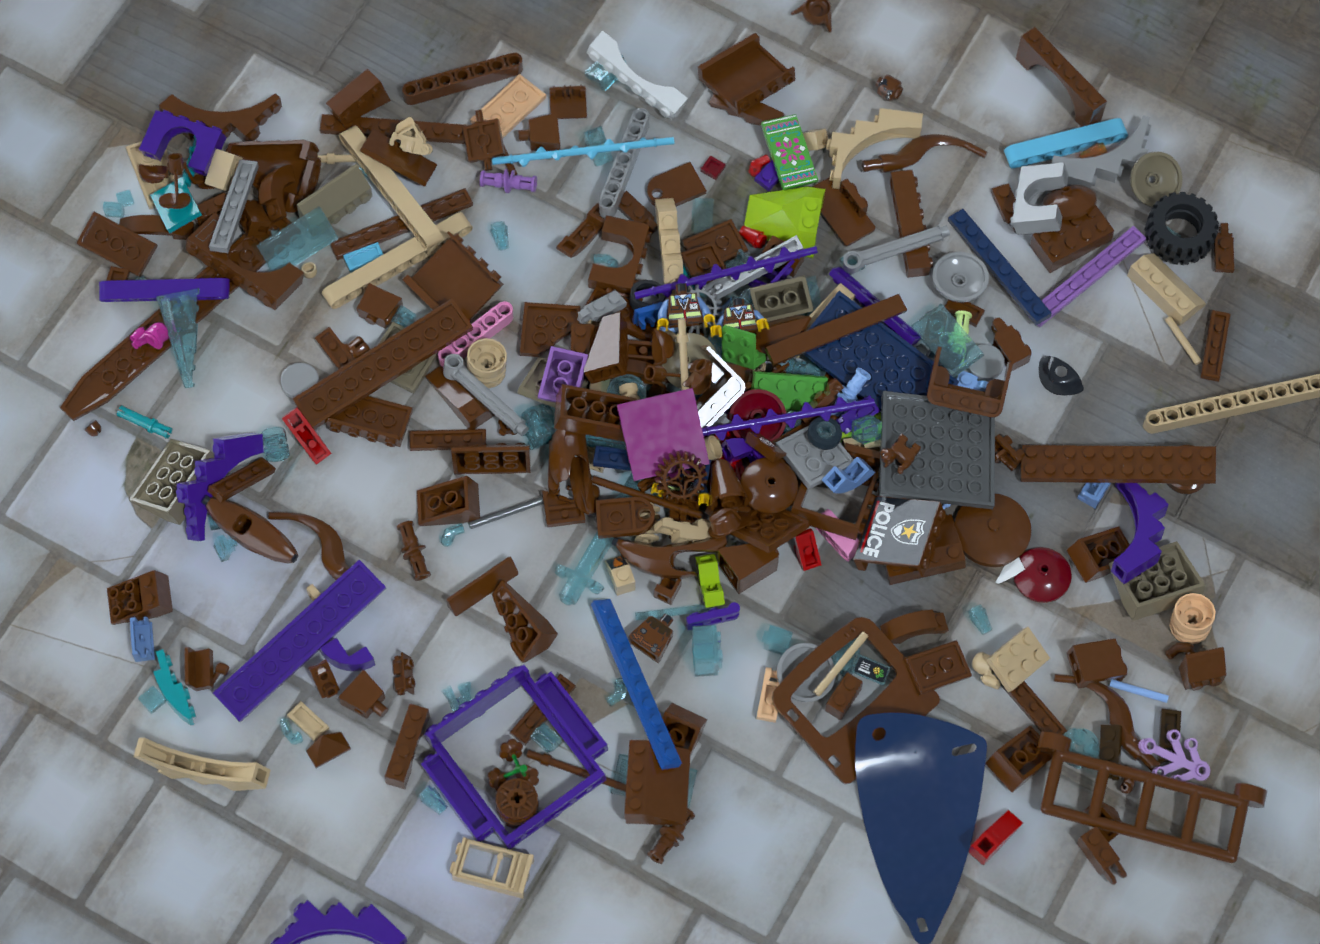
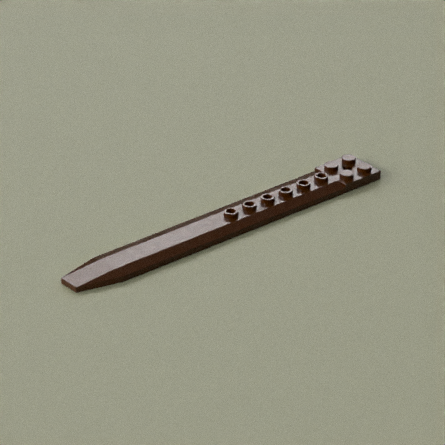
M285 217L277 222H271L268 227H260L258 230H264V235H251V237H247L245 233L231 245L229 253H226V255L236 265L246 270L257 272L272 257L278 255L301 234V230ZM271 230H279L277 235H271ZM207 266L194 279L226 277L221 276L216 270ZM229 280L230 294L238 288L231 280ZM225 299L167 301L139 326L141 328L144 327L146 331L154 323L160 322L165 324L170 331V336L163 342V347L156 349L146 343L135 349L130 339V336L137 330L135 329L80 378L60 409L75 421L108 403Z

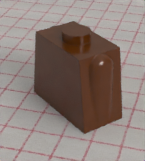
M369 283L357 306V312L359 317L365 319L369 324H376L386 329L403 307L402 298Z

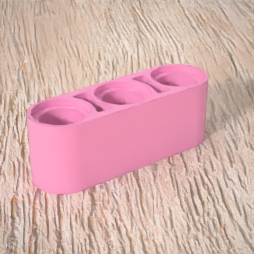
M826 509L824 512L821 513L827 516L837 518V516L829 509ZM815 528L843 559L849 562L854 558L859 544L858 539L852 540Z

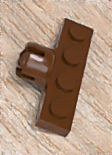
M330 326L315 337L316 341L338 369L371 350L360 336H357L348 344H343Z

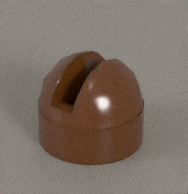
M95 420L85 431L90 436L95 437L98 436V433H101L102 427Z

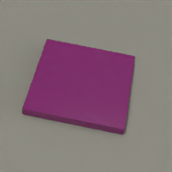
M693 388L617 405L633 481L657 476L655 471L660 470L657 465L665 464L662 458L665 457L669 460V453H672L673 457H675L676 451H679L681 456L684 451H687L688 457L693 453L695 459H701L700 464H710ZM682 463L684 470L694 468L689 464ZM676 465L668 473H672L676 469Z

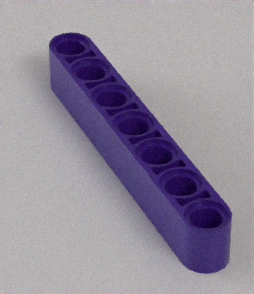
M229 279L99 282L100 302L222 300L230 298Z

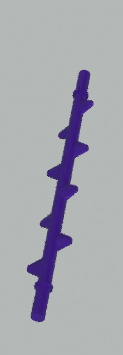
M784 246L781 247L778 256L756 261L750 256L746 264L723 270L717 264H713L711 273L687 278L684 274H680L676 282L656 287L652 286V288L634 292L635 299L652 295L656 296V294L660 293L669 297L672 290L676 289L675 285L685 283L687 286L698 284L699 289L702 290L703 285L706 286L707 281L731 276L734 280H738L742 272L762 267L769 273H772L775 264L817 254L818 250L814 246L790 252Z
M838 397L835 405L815 409L808 402H804L802 410L798 412L777 415L772 409H768L766 417L743 421L738 414H735L732 423L712 427L706 426L702 428L703 436L715 434L722 441L725 439L728 431L750 428L755 434H759L761 426L785 422L790 428H794L797 419L820 416L825 422H828L831 413L848 410L856 411L860 408L875 406L874 399H867L861 401L854 400L847 403L842 397Z

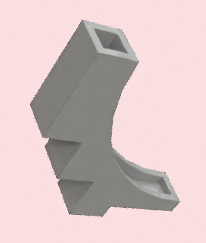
M1143 115L1138 128L1132 136L1121 146L1108 153L1083 159L1054 155L1051 164L1064 162L1069 174L1067 185H1083L1090 188L1091 185L1095 186L1097 178L1115 183L1117 176L1121 177L1123 169L1132 171L1136 161L1147 154L1148 149H1145L1147 140H1144V136H1148L1151 125L1148 124L1150 117Z

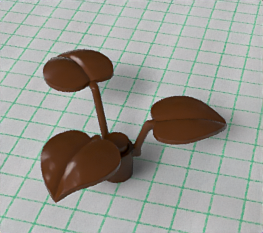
M180 153L168 155L167 166L139 164L140 177L147 183H160L164 178H168L171 173L174 175L175 193H167L159 198V204L163 208L181 209L190 204V195L188 193H179L178 175H181L184 169L192 183L198 184L199 188H216L205 184L207 176L197 174L193 177L187 167V163L183 162V156Z
M657 329L653 330L652 356L656 363L648 365L644 370L645 378L652 383H656L651 386L647 398L670 393L666 391L667 386L659 382L663 381L667 376L681 377V374L667 373L666 369L661 366L667 363V358L673 356L675 341L670 334L661 330L658 331ZM712 372L705 376L700 386L693 389L694 394L701 395L708 390L712 381Z

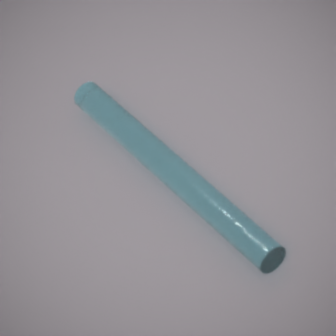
M705 604L638 612L635 613L637 621L645 620L649 616L661 618L664 613L669 616L686 615L695 612L702 613L708 612L713 607L706 608Z

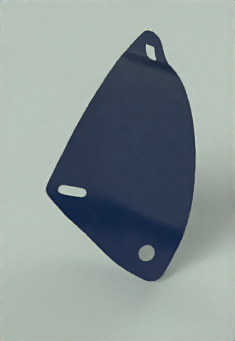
M908 713L866 715L857 725L855 765L858 794L867 837L878 872L895 909L908 925L913 938L918 944H931L954 897L970 849L983 786L987 742L982 736L968 729L927 716ZM878 727L884 728L886 730L885 737L879 741L874 740L872 737L873 731ZM968 744L976 745L974 752L958 756L952 755V750L956 747ZM918 918L925 919L928 931L920 932L917 923Z

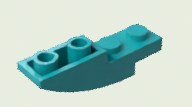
M163 649L156 651L161 669L153 671L165 700L182 720L190 726L195 725L193 718L196 717L193 705L189 706L187 701L191 699L188 688H184L182 682L178 683L175 672L171 673L169 667L173 666L170 655H166Z

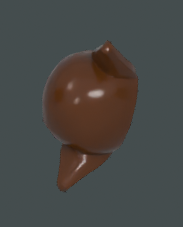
M806 0L800 7L791 12V15L803 13L804 20L812 25L818 26L825 23L828 32H832L831 3L829 0Z

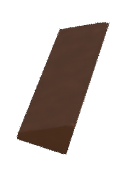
M511 556L447 598V606L454 616L460 615L494 592L501 580L508 582L518 575V570Z

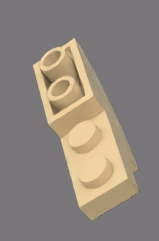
M662 518L654 524V532L671 535V543L674 544L688 543L711 538L708 534L711 524L707 519H698L691 524L689 522L673 521L672 518Z

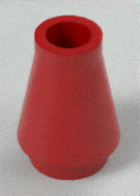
M745 225L739 230L740 236L754 248H762L767 241V236L763 231L752 229Z

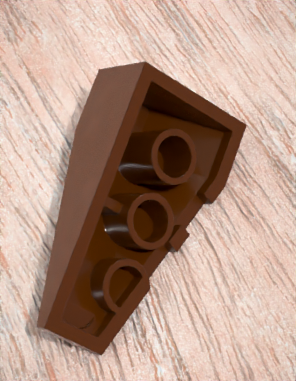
M439 366L425 376L468 430L476 429L495 416L457 380L447 379L443 375V367Z
M501 580L492 596L499 615L504 618L506 624L504 627L505 631L510 634L512 650L521 662L525 663L549 649L558 633L542 614L506 581Z

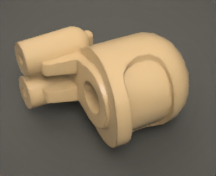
M985 652L977 653L972 661L974 671L983 675L980 677V680H982L984 685L998 690L1001 682L993 675L994 671L986 661L991 655Z

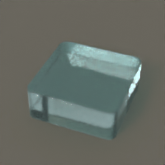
M130 190L116 194L120 208L134 205Z

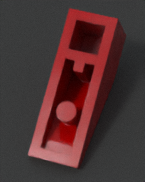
M298 406L282 417L284 423L316 465L332 454Z

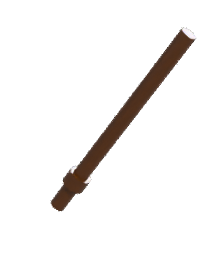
M593 476L592 479L594 484L632 497H642L650 503L677 511L683 516L689 515L702 519L704 512L689 508L690 506L684 503L680 505L597 476Z
M531 750L527 752V758L541 762V765L547 767L550 765L584 778L590 776L587 770L554 759L552 755L540 754ZM608 777L602 783L626 792L625 783Z

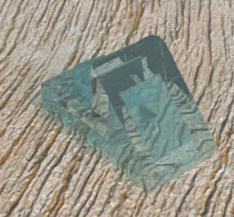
M601 125L584 132L585 147L604 145L606 142ZM611 152L597 153L593 162L597 167L612 161L613 157Z

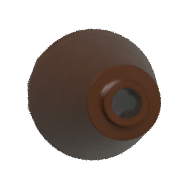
M717 459L711 465L710 471L711 511L714 513V510L717 511L721 508L730 507L738 512L739 507L744 505L745 508L749 502L748 496L729 461Z

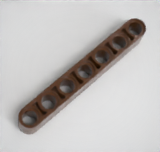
M510 53L407 82L402 87L403 100L407 105H415L518 76L523 71L522 56L518 53Z

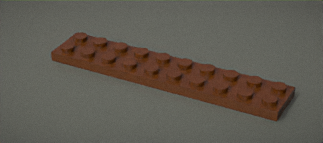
M451 299L292 398L293 402L315 430L326 423L328 418H334L474 330L473 326L455 301Z
M1022 445L1025 455L1021 461V482L1216 484V446Z

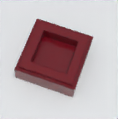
M710 155L701 167V172L717 180L725 169L726 164Z

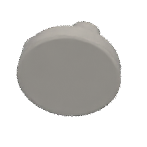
M989 344L977 345L968 353L966 360L967 372L972 373L979 380L989 382L997 378L1003 371V354L995 346Z
M294 363L288 366L281 375L282 389L285 395L291 398L296 397L319 382L317 371L306 363Z

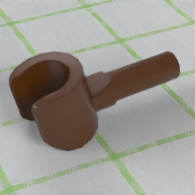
M218 663L216 665L214 683L220 674L225 676L228 674L229 666L227 664Z

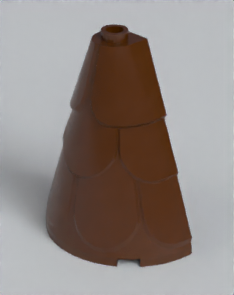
M304 139L229 143L225 152L242 157V160L258 162L259 167L252 184L258 190L267 174L284 165L292 164L296 182L283 188L282 192L287 212H297V204L314 193L321 170V158L317 155L319 149L315 143Z

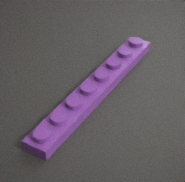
M1134 226L1131 227L1046 296L1042 302L1052 312V315L1037 326L1040 328L1141 246L1146 241V237Z

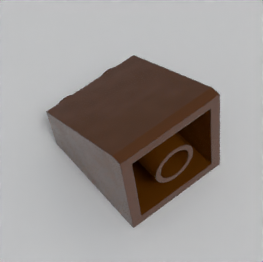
M751 544L718 549L717 563L736 592L740 594L776 572L780 554L777 549L768 553Z

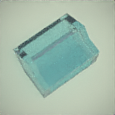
M545 723L537 727L530 736L547 753L553 752L562 743V739Z

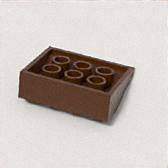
M480 443L470 446L459 444L458 446L451 447L454 475L531 473L530 444L516 443L515 445H507L505 443H498L496 445H487Z
M952 514L946 515L945 520L941 523L940 536L936 538L935 551L931 554L930 566L926 570L924 577L966 568L965 555ZM885 565L890 585L924 578L921 577L917 568Z
M629 740L624 812L626 824L687 826L691 750L675 747L682 764L678 768L662 770L649 740Z

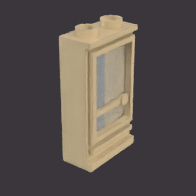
M463 837L462 843L458 842L455 852L458 855L456 862L453 861L450 867L453 881L524 898V889L526 882L529 880V871L531 864L534 863V855L470 840L466 837Z

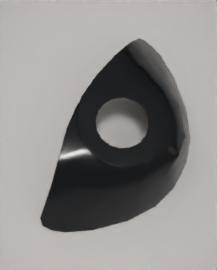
M1046 356L1040 359L1038 368L1039 378L1044 388L1049 392L1068 396L1079 394L1084 390L1079 375L1069 364L1053 356ZM1058 366H1063L1067 369V374L1059 377L1055 373V369Z

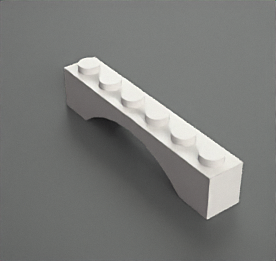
M604 31L590 44L587 54H589L593 61H598L607 72L613 73L621 83L628 85L636 95L642 96L650 106L657 108L664 117L672 120L685 105L688 98L676 88L656 85L636 75L623 60L617 42Z

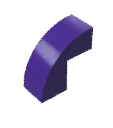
M743 438L728 439L721 445L723 456L729 463L745 457L752 463L757 459L766 457L745 442L746 439Z
M337 638L320 647L321 655L336 668L345 671H362L363 669L366 670L375 666L374 658L366 646L348 656Z

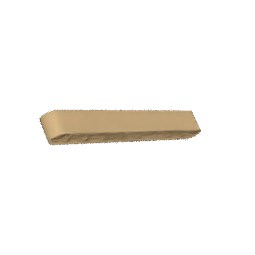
M355 125L340 133L339 137L344 147L425 249H429L443 241L439 229L391 168L360 152L367 139L360 129Z
M462 212L456 213L436 225L442 234L443 241L429 249H425L417 238L414 237L330 284L322 291V295L332 309H337L364 294L369 283L378 286L436 253L450 238L447 234L448 231L453 235L457 233L463 238L472 231L473 226Z

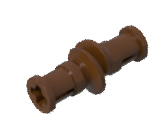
M405 521L396 526L397 530L401 533L402 542L405 546L401 549V552L404 553L403 559L409 560L413 568L414 580L420 581L431 576V572L427 570L425 558L421 552L426 546L418 544V538L413 529V521Z
M687 808L688 824L690 820L695 818V814L689 808ZM662 826L659 830L661 837L658 839L653 850L647 853L649 858L658 864H662L668 851L673 846H679L677 840H684V836L681 833L684 832L686 826Z

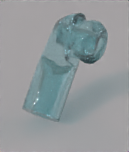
M594 254V263L608 264V267L618 268V260L608 254Z
M462 523L444 530L441 537L443 546H450L456 535L465 532Z
M622 678L615 680L614 693L606 697V701L610 706L626 697L627 688Z
M287 718L280 720L279 724L282 733L291 744L297 745V743L303 742L301 733H293Z

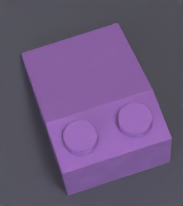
M551 346L538 399L556 403V395L562 384L581 388L588 354Z

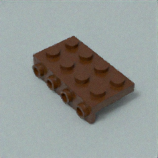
M367 396L334 418H328L326 421L327 428L335 433H347L354 438L363 437L370 442H382L389 447H401L413 407Z

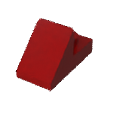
M810 528L795 536L793 548L802 570L806 571L822 565L814 531Z

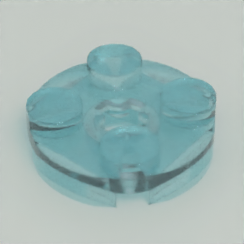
M1074 728L1064 734V736L1072 739L1071 752L1094 758L1098 757L1099 741L1091 731ZM1077 744L1079 746L1082 744L1084 746L1083 752H1077L1074 745ZM1067 763L1068 765H1070V766H1072V767H1074V768H1076V769H1082V768H1084V767H1081V766H1077V765H1074V764Z

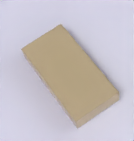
M300 702L287 714V717L314 742L330 729L303 702Z

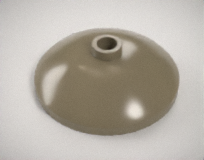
M1150 152L1143 155L1136 161L1131 171L1130 183L1132 191L1141 203L1151 207L1164 195L1168 197L1169 193L1173 192L1179 194L1182 186V171L1179 164L1172 156L1164 152ZM1150 176L1153 178L1152 182L1149 181Z
M688 333V365L698 359L710 360L713 363L714 361L701 349L703 345H706L717 354L713 344L702 335ZM675 337L674 354L671 358H667V363L662 366L666 369L667 373L681 374L679 343L677 342V337ZM666 377L670 383L681 389V377Z

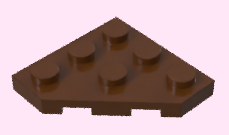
M525 302L520 356L539 357L549 350L551 346H554L571 333V324L580 323L577 318L578 312L581 311V306Z

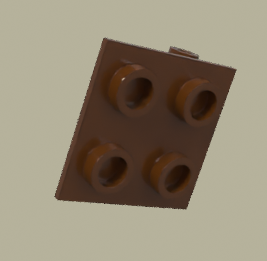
M564 85V87H549L551 114L557 113L558 119L587 118L586 86L569 85V87H566Z

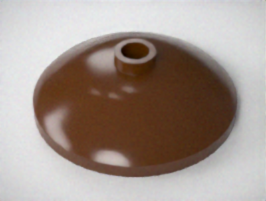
M1067 185L1047 194L1041 206L1058 204L1062 220H1071L1089 213L1095 207L1097 198L1095 192L1086 186Z
M767 458L757 459L746 467L740 480L748 496V505L755 511L763 514L783 512L791 506L798 492V481L795 473L790 466L781 460L773 463ZM772 479L774 484H769L768 480Z

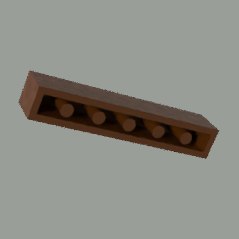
M913 170L891 172L889 182L899 237L903 238L927 230L926 225L922 223L924 212L923 208L920 209L919 206L921 195L916 190V187H918L917 176H914ZM930 244L903 253L907 278L929 276L930 268H933L932 257L928 255Z

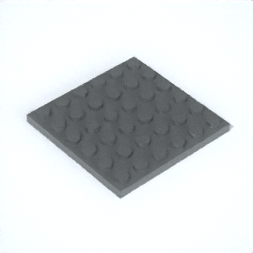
M883 391L881 399L880 452L882 449L891 448L898 441L901 434L908 438L906 442L907 447L911 448L913 443L921 446V449L915 456L913 463L903 471V474L897 473L898 467L902 465L899 461L895 459L885 468L880 455L879 496L938 501L943 504L993 509L995 506V417L992 418L934 405L929 402L927 396Z

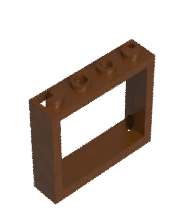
M874 471L875 473L861 484L867 486L868 489L855 524L802 508L808 493V488L803 482H801L791 512L808 520L811 527L856 540L858 533H863L865 527L863 519L867 520L870 512L868 505L872 506L875 498L873 491L877 492L880 482H877L879 472Z

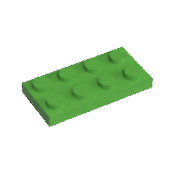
M754 371L751 390L764 389L774 393L784 404L786 413L800 411L804 402L810 404L818 392L824 391L827 388L828 378L826 376Z

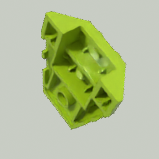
M801 187L750 195L744 225L763 231L767 236V241L772 236L787 241L797 235L804 249L816 246V235L825 189ZM813 254V255H809V256H805V257H807V258H813V257H814V254Z

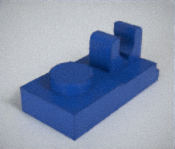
M663 302L635 309L632 320L633 324L639 325L641 329H645L646 323H650L654 327L655 321H658V312Z

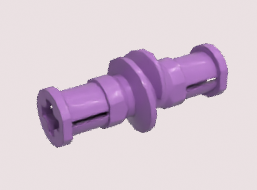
M505 169L504 174L486 173V171L482 170L480 186L504 187L506 193H510L512 188L535 192L537 176H515V170H512L511 174L508 175L507 169Z

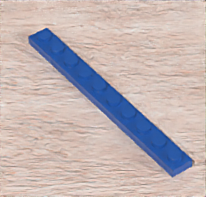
M611 599L594 600L591 607L662 770L678 768L682 762Z

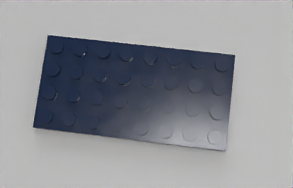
M838 291L808 330L862 309V307L841 291ZM882 322L803 354L845 387L856 374L855 370L857 368L867 371L871 375V379L865 382L857 396L863 399L870 395L879 408V412H881L883 391L927 396L933 361ZM950 375L948 384L957 385L960 381Z

